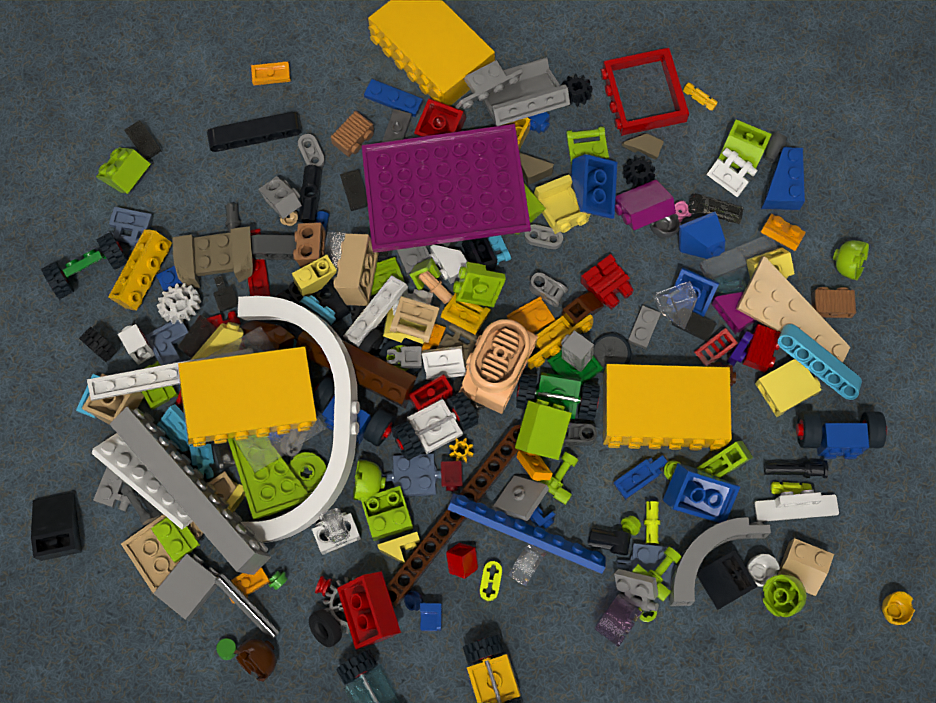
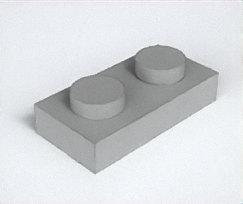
M642 306L628 342L646 349L661 313Z

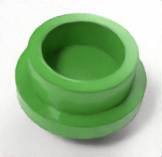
M276 571L269 578L270 583L268 586L270 588L273 587L275 590L280 588L288 580L285 576L286 573L284 571L281 573Z

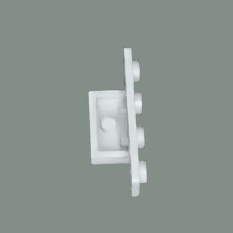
M814 490L801 491V494L796 495L793 492H783L775 500L756 501L754 503L757 522L837 516L839 514L836 495L821 496V492L814 493Z

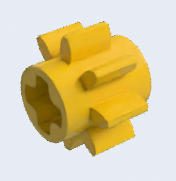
M456 438V444L449 445V448L454 451L449 454V457L455 456L456 461L464 460L467 463V457H473V453L469 451L473 448V444L467 445L466 438L463 441H459ZM458 448L465 449V454L462 455L458 452Z

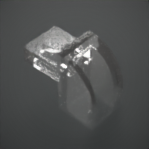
M528 543L508 575L526 587L548 554V551Z

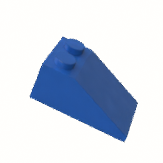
M587 154L572 159L571 179L580 212L614 219L617 162Z
M678 463L663 501L673 510L721 523L727 520L740 486L699 469Z

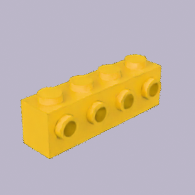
M144 229L108 298L125 309L137 311L138 307L142 304L147 290L151 287L153 278L160 270L163 259L169 253L172 242L157 231Z

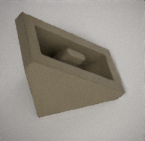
M519 153L522 174L527 185L552 175L554 164Z

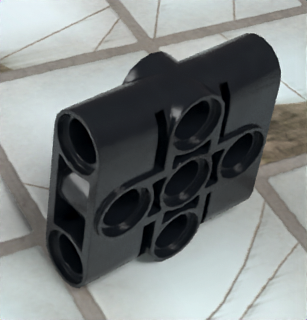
M294 281L290 284L289 288L275 296L276 298L293 302L288 296L290 294L294 302L302 306L299 302L303 296L302 294H295L298 288ZM329 281L321 290L311 294L320 302L319 305L323 308L327 306L335 312L334 317L336 320L333 324L350 314L349 309ZM325 293L331 294L328 299L321 298ZM283 321L297 341L304 329L296 324Z

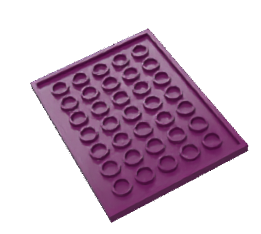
M515 124L361 145L373 253L531 231Z

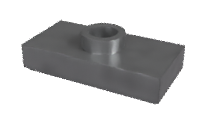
M393 109L382 142L404 140L412 114Z

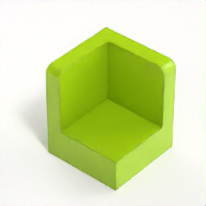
M432 258L416 264L409 274L418 290L423 289L425 285L418 278L419 274L429 271L436 279L441 275Z

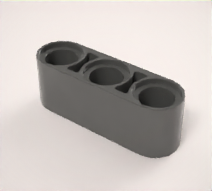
M252 235V259L294 260L293 251L297 245L295 236Z

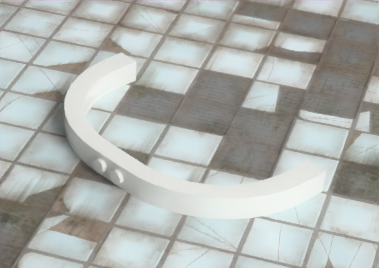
M270 296L238 297V317L244 320L287 321L307 331L324 351L332 370L335 386L333 448L327 470L316 489L302 504L280 517L259 522H241L244 527H249L255 533L254 538L258 542L269 543L291 537L314 524L329 510L342 492L348 480L355 456L356 435L359 433L357 414L360 411V404L357 401V381L352 360L344 343L328 323L312 311L285 299Z

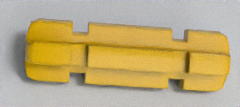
M686 84L683 89L684 93L692 95L691 97L702 105L705 104L706 108L710 111L715 109L718 103L715 99H710V96L699 88L695 89L693 84Z

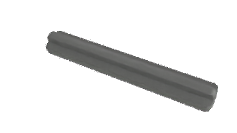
M221 573L214 580L269 639L272 640L278 635L279 629L224 573Z

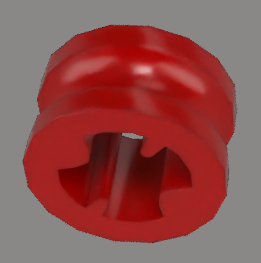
M321 576L315 593H322V596L325 597L326 592L329 591L332 579L326 580L325 576Z

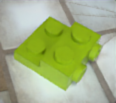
M466 262L465 267L461 266L459 269L458 277L460 279L454 282L453 292L456 293V301L494 307L506 277L503 273L486 271V265Z

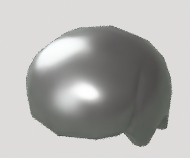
M677 214L650 224L653 233L659 238L665 239L673 237L679 231V226L681 225Z

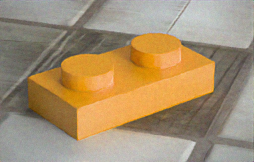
M289 62L251 65L253 86L291 82Z
M518 450L516 457L533 480L551 479L553 473L539 455Z
M262 567L254 575L242 573L231 580L246 596L270 582Z

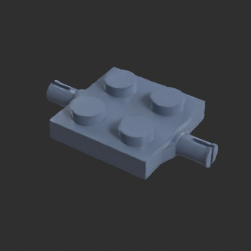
M420 454L411 460H407L404 455L393 456L394 467L392 473L382 474V477H386L385 482L392 481L394 488L400 486L403 497L436 495L435 485L437 479L441 478V470L436 469L434 454Z
M633 544L630 559H617V563L625 564H616V567L629 568V571L632 572L637 564H639L647 572L650 569L655 571L666 557L664 552L668 547ZM674 562L671 563L661 576L663 579L662 584L669 590L677 566Z

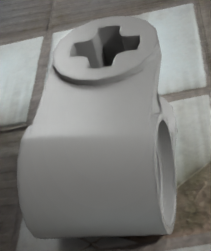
M543 273L534 274L529 284V289L534 295L541 296L545 302L553 307H558L561 297L568 292L567 287ZM540 281L544 286L537 287L534 285V282Z

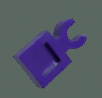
M746 331L727 363L734 366L737 361L742 362L747 354L744 350L754 336L753 334Z

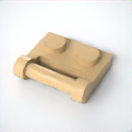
M401 296L390 331L394 333L401 332L423 339V342L429 343L439 308ZM400 319L426 326V331L399 324Z

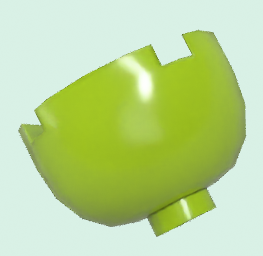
M852 240L845 242L840 249L835 250L833 260L836 261V268L842 276L854 280L860 278L864 269L862 267L863 262L868 257L869 244L864 241Z
M359 459L355 473L353 500L361 501L360 498H370L379 493L380 489H384L386 477H382L380 467L374 462Z
M788 574L776 575L768 579L763 586L765 596L763 602L768 611L775 616H793L800 612L806 604V589L795 576Z

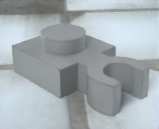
M421 346L401 347V352H397L394 349L387 350L388 355L395 356L394 360H387V363L393 366L401 363L402 368H422Z

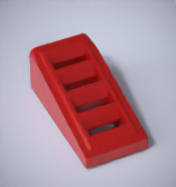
M725 328L694 353L704 366L707 367L736 347L738 342ZM724 336L730 345L726 346L721 337ZM718 341L724 350L720 351L715 342ZM710 345L717 352L716 356L709 350L708 347ZM705 350L711 357L709 361L702 354V351Z

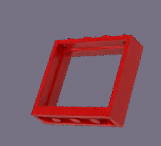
M670 48L604 61L603 68L600 69L601 78L606 81V96H610L611 113H615V127H617V130H620L621 136L687 122L689 111ZM661 61L675 112L627 122L613 71Z

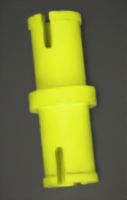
M646 502V520H644V525H646V544H659L658 525H661L659 520V502Z

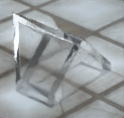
M690 281L653 294L660 313L684 330L698 299Z

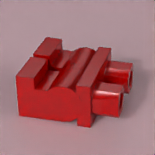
M611 254L600 261L597 267H592L581 276V284L610 309L616 307L620 302L615 296L618 292L626 299L634 291L629 283L630 277L617 265L615 258Z

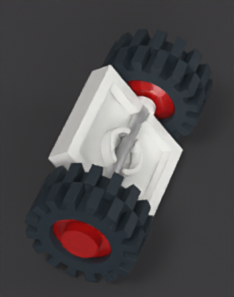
M459 392L448 398L446 403L442 399L407 417V420L391 429L401 453L404 454L407 460H411L422 454V449L428 454L459 438L463 434L462 431L468 430L479 422L470 400H468L463 392Z

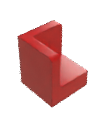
M458 543L446 552L450 574L465 579L478 569L475 547Z

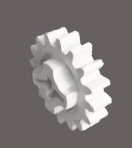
M177 283L173 289L169 286L168 292H162L164 297L158 298L160 302L157 304L158 312L167 322L171 320L172 324H175L177 320L181 324L185 318L189 321L190 315H196L195 309H200L198 304L201 303L200 295L196 289L194 290L192 285L187 287L186 283H183L181 287Z

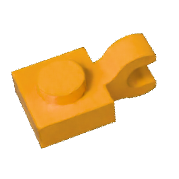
M435 324L430 341L423 344L422 351L431 350L433 346L438 347L446 327Z

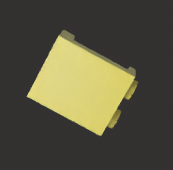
M569 174L536 187L534 195L546 208L542 214L553 229L554 234L558 232L565 233L577 225L582 226L588 222L590 214L580 212L576 194L571 188L572 179Z
M796 359L759 378L755 383L776 417H779L808 398L816 396L821 391L819 380L813 377L810 371Z

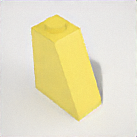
M228 322V324L222 323L191 360L237 352L243 337L242 328H239L238 324Z

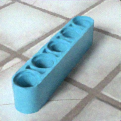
M787 324L782 328L778 338V345L845 399L853 400L858 397L862 379L797 326Z

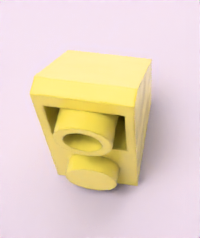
M325 255L293 272L292 276L294 283L304 297L321 290L336 274L337 270L328 255Z

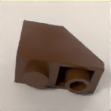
M592 292L577 297L563 309L561 317L564 316L573 327L588 315H595L604 305Z

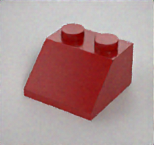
M428 98L414 134L425 137L461 132L466 116L459 109Z

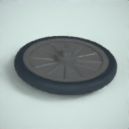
M610 333L602 335L594 341L593 356L603 367L601 373L604 374L607 364L628 365L630 363L632 351L630 344L624 337Z

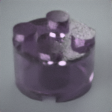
M617 595L594 629L619 647L625 639L623 633L627 635L635 624L632 620L636 622L643 612Z

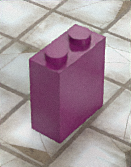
M657 180L617 195L615 198L616 214L618 216L621 215L624 223L633 230L676 213L673 196Z

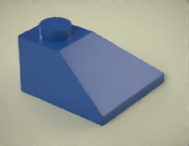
M716 212L679 226L680 252L705 259L719 256L725 252V237Z

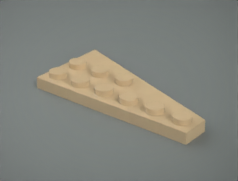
M762 256L736 309L776 331L781 332L782 328L787 324L797 326L843 363L850 346L765 256Z
M225 471L209 482L216 489L215 494L226 501L236 489V486ZM164 514L121 543L153 593L181 561L173 562L151 530L152 527L166 518ZM194 522L188 525L193 535L199 540L204 533Z

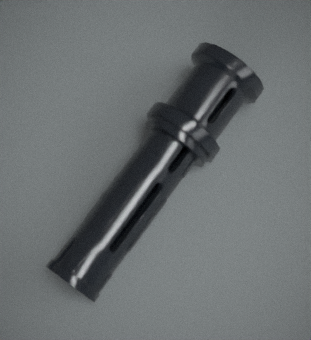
M805 460L803 463L764 462V475H803L805 478H810V476L828 478L827 460L822 462Z

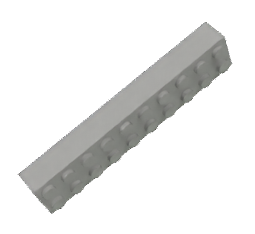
M126 407L110 423L111 427L236 572L254 575L271 558L267 553L268 548L261 541L258 542L254 538L255 533L249 527H244L241 523V517L236 512L229 510L228 502L215 494L216 489L202 479L204 475L198 469H193L190 465L191 460L186 455H181L178 452L179 447L177 444L165 437L167 433L153 423L155 420L147 412L142 413L137 408L134 410Z

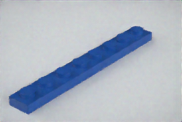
M452 494L448 505V510L601 574L606 567V557L598 551H591L578 543H571L559 535L547 533L540 527L528 525L521 519H514L502 511L492 510L485 504L473 502L463 495Z

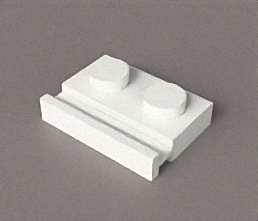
M462 346L422 351L426 380L436 379L443 374L446 378L466 375Z

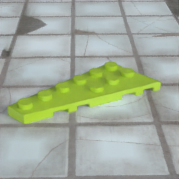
M256 435L248 436V439L236 441L235 438L228 439L253 520L299 506L310 496L266 437L257 438Z

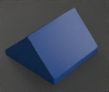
M682 268L667 302L704 318L719 283Z

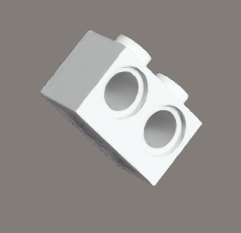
M344 512L335 516V520L327 522V520L321 521L312 529L320 552L323 555L361 539L351 513L346 514ZM343 524H350L351 529L349 532L342 533L340 531ZM329 531L332 533L328 541L321 540V535L324 532Z

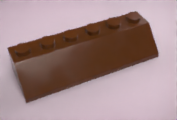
M304 330L298 337L296 348L305 347L308 361L332 372L329 361L321 346ZM342 340L352 360L357 385L406 408L409 394L412 392L417 377Z

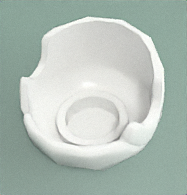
M759 554L752 557L746 567L758 587H763L766 581L776 576L778 570H780L776 558L770 554Z

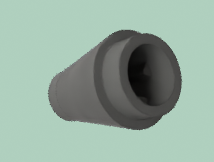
M773 132L767 144L765 160L775 162L783 147L787 144V137L785 135Z

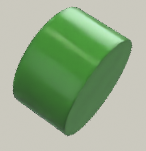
M225 638L218 642L216 650L221 659L230 660L236 655L234 651L237 648L233 640Z

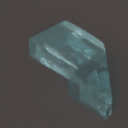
M723 277L712 279L719 283L716 291L725 294L744 292L748 285L742 279L728 282Z

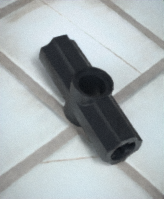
M308 165L304 168L303 184L300 189V203L302 205L299 209L298 221L300 223L316 222L322 171L321 167L316 165ZM308 193H314L313 196L306 197Z

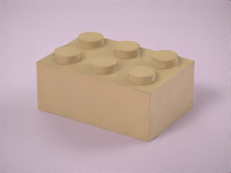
M345 234V239L341 243V259H338L337 262L338 274L334 278V288L338 291L346 305L367 306L370 302L379 253H373L371 238L368 234Z

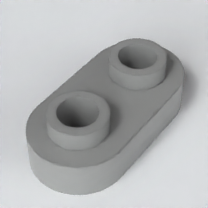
M311 134L302 135L298 139V147L306 165H316L322 168L325 164V159L316 138ZM306 144H311L309 148L305 147ZM315 159L319 160L316 164L312 163Z
M530 225L531 231L524 234L528 244L547 249H557L563 242L561 232L554 234L552 228L541 225ZM536 234L538 237L532 238L531 235ZM555 238L556 242L552 243L550 239Z

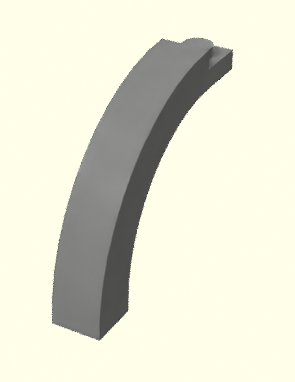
M748 517L736 518L716 524L699 535L682 555L676 566L670 587V606H691L695 602L694 588L696 575L701 562L710 551L721 544L733 540L766 538L771 533L770 525H763L762 522H754L749 525Z

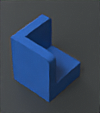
M420 603L421 631H441L442 604Z

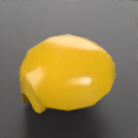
M902 591L886 596L882 602V612L885 619L893 625H905L911 621L915 609L912 607L913 598Z

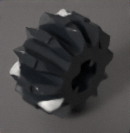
M577 74L574 75V78L568 76L567 81L562 82V85H566L568 88L570 105L575 103L578 107L579 103L585 105L587 100L591 99L593 87L590 86V80H585L584 75L581 78H578Z
M636 156L634 161L629 159L627 165H624L623 178L627 179V185L633 183V189L637 185L642 186L655 178L654 172L656 169L654 166H651V160L645 161V156L642 157V160H639Z

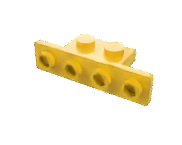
M591 314L573 327L562 316L539 332L536 343L539 352L527 360L530 370L534 367H540L550 355L555 356L562 348L561 342L567 334L571 335L574 330L579 334L588 332L593 326V316Z

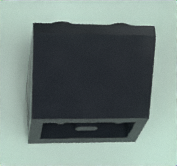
M735 550L698 571L696 575L717 610L758 587Z

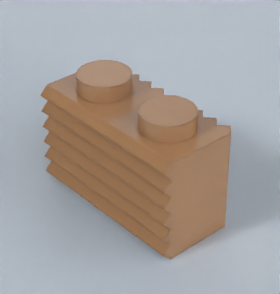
M354 111L344 124L331 135L332 144L350 157L352 154L358 153L361 149V144L365 140L368 141L372 138L374 134L373 124L360 113Z
M819 287L811 295V306L822 318H852L856 314L854 290H849L846 287L837 288L836 290H829L828 287Z

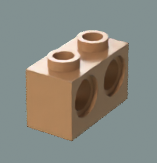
M321 222L298 224V230L295 231V242L297 245L293 251V257L301 268L325 255L326 230Z

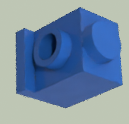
M547 112L528 117L531 119L530 130L537 131L539 134L541 132L544 133L550 125V115Z

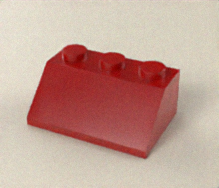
M382 571L362 575L337 588L355 649L389 639L401 633Z

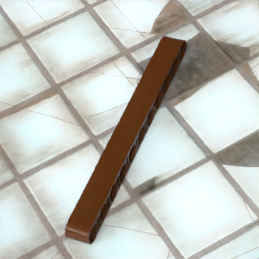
M521 425L511 428L459 495H471L476 503L482 500L517 455L519 449L515 448L517 440L513 437V434L520 432ZM509 448L512 453L509 456H504L501 454V450ZM495 463L499 466V470L492 472L488 469V466ZM483 479L487 482V485L479 488L475 483L477 480ZM447 509L386 586L388 593L392 592L397 595L396 601L392 603L393 608L401 603L405 595L416 584L467 517L461 516L459 520H453L450 517L452 511ZM441 527H446L449 533L441 537L437 534V531ZM427 544H434L436 550L433 553H427L424 550ZM414 560H421L423 566L415 570L411 567ZM402 576L410 578V583L407 586L399 585L398 582Z

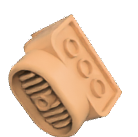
M501 319L491 323L484 330L483 334L479 335L475 344L476 348L467 359L466 375L459 392H463L468 399L503 414L527 364V360L536 346L538 335L527 331L520 323L513 320Z

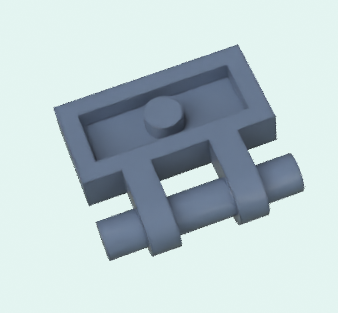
M114 207L109 225L115 228V231L111 233L119 244L124 242L135 247L140 233H143L144 229H150L153 216L148 213ZM123 231H132L131 236L123 235Z

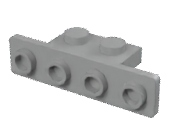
M496 60L468 74L464 80L473 94L460 100L456 105V109H468L474 104V101L478 99L483 101L493 91L498 93L505 88V85L517 83L523 73L522 69L506 76Z

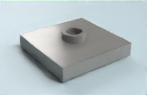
M514 475L493 505L495 511H502L507 515L528 521L549 488L546 484Z

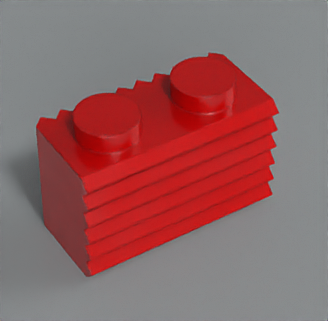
M758 324L754 329V336L750 340L743 365L762 372L772 368L776 357L773 356L774 351H778L780 347L778 345V338L781 332Z
M443 374L410 393L409 400L416 412L442 399L446 402V399L453 396V388Z

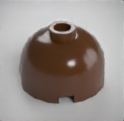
M252 638L245 641L234 651V654L238 653L236 660L241 667L250 675L251 671L255 672L259 676L257 678L258 681L264 682L276 667L275 648L267 640L264 642L261 639Z

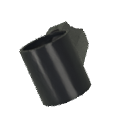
M591 528L588 546L610 550L614 554L628 555L631 534L624 531L611 532Z

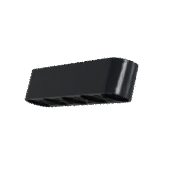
M296 112L267 116L213 127L207 130L209 148L212 152L301 134L299 117Z

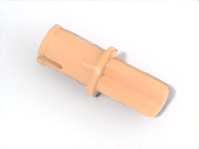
M429 271L419 274L418 278L430 289L429 292L434 293L443 304L451 300L453 295Z

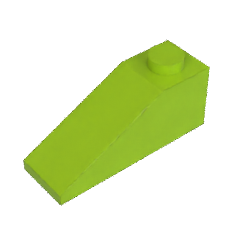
M737 441L696 469L722 478L751 460L753 456L743 441Z

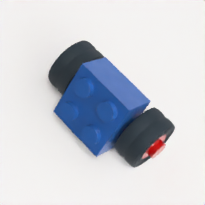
M327 376L315 388L313 400L315 410L322 413L325 420L324 423L327 425L326 427L334 432L335 386L333 377ZM381 407L371 418L370 414L360 409L357 414L359 433L356 435V442L360 444L364 438L373 445L380 446L391 435V428L395 423L396 415Z
M803 411L798 416L796 435L801 448H817V455L824 456V459H836L837 456H844V459H856L857 456L863 454L868 448L884 447L887 426L882 412H863L860 423H825L822 426L819 412Z

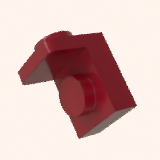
M461 461L441 462L442 488L446 487V491H458V487H462Z

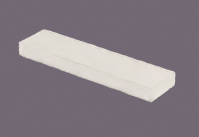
M391 275L343 335L344 339L359 348L364 338L377 327L408 288L407 284Z

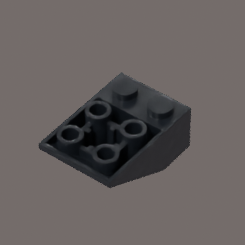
M74 492L33 500L31 523L33 558L43 561L82 552Z

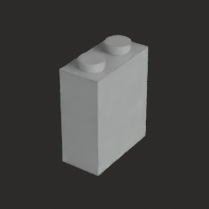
M186 553L153 594L185 620L190 621L218 587L214 580L220 574L211 567L208 570L203 567L204 561L195 554L191 557Z

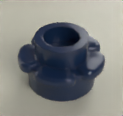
M411 590L405 595L404 603L409 610L418 611L420 610V603H423V597L417 591Z

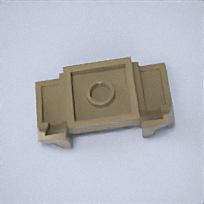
M250 226L230 229L231 233L195 238L192 235L172 237L173 258L178 279L182 283H186L187 286L192 285L193 287L200 288L198 276L234 271L238 282H242L252 276L253 263Z

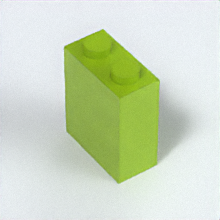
M537 399L536 403L528 401L515 448L559 460L572 413L564 411V406L554 403L550 407L547 401Z

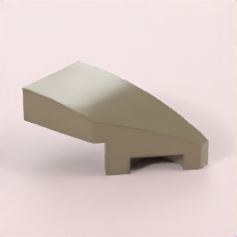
M646 133L623 142L621 146L634 153L639 151L652 159H656L659 156L664 141Z

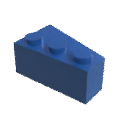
M783 147L761 209H801L805 202L803 148Z

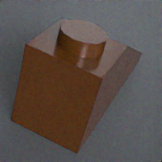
M253 320L239 327L242 328L243 336L263 352L293 348L294 336L282 326Z

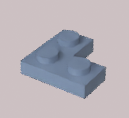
M179 320L175 324L169 322L145 335L161 366L182 361L173 344L190 336L184 323L180 324Z

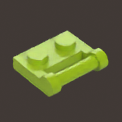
M604 126L594 130L566 131L571 164L572 159L585 154L609 159ZM599 137V141L574 144L575 139Z

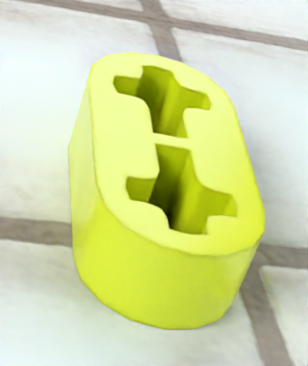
M490 561L483 569L480 596L487 602L495 600L498 596L502 575V567L498 562ZM492 565H494L499 573H495L493 580H490V572H487V569H491ZM488 583H493L492 590L495 591V594L486 597L483 589L488 588Z

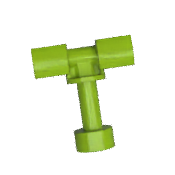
M564 452L561 457L563 463L554 478L551 477L550 480L536 482L546 484L549 488L548 492L554 495L553 498L566 505L572 494L562 488L564 484L561 483V480L569 467H575L579 460L571 454Z
M671 547L665 550L664 555L666 557L655 571L650 569L647 572L639 564L632 571L656 578L657 598L662 602L671 591L662 584L663 579L661 576L672 562L677 564L682 558Z

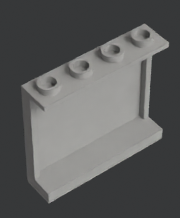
M547 57L503 70L506 76L519 69H522L523 73L517 83L513 85L507 84L503 90L498 93L493 91L489 94L488 98L483 100L496 126L570 105L568 88L566 85L560 86L549 69Z

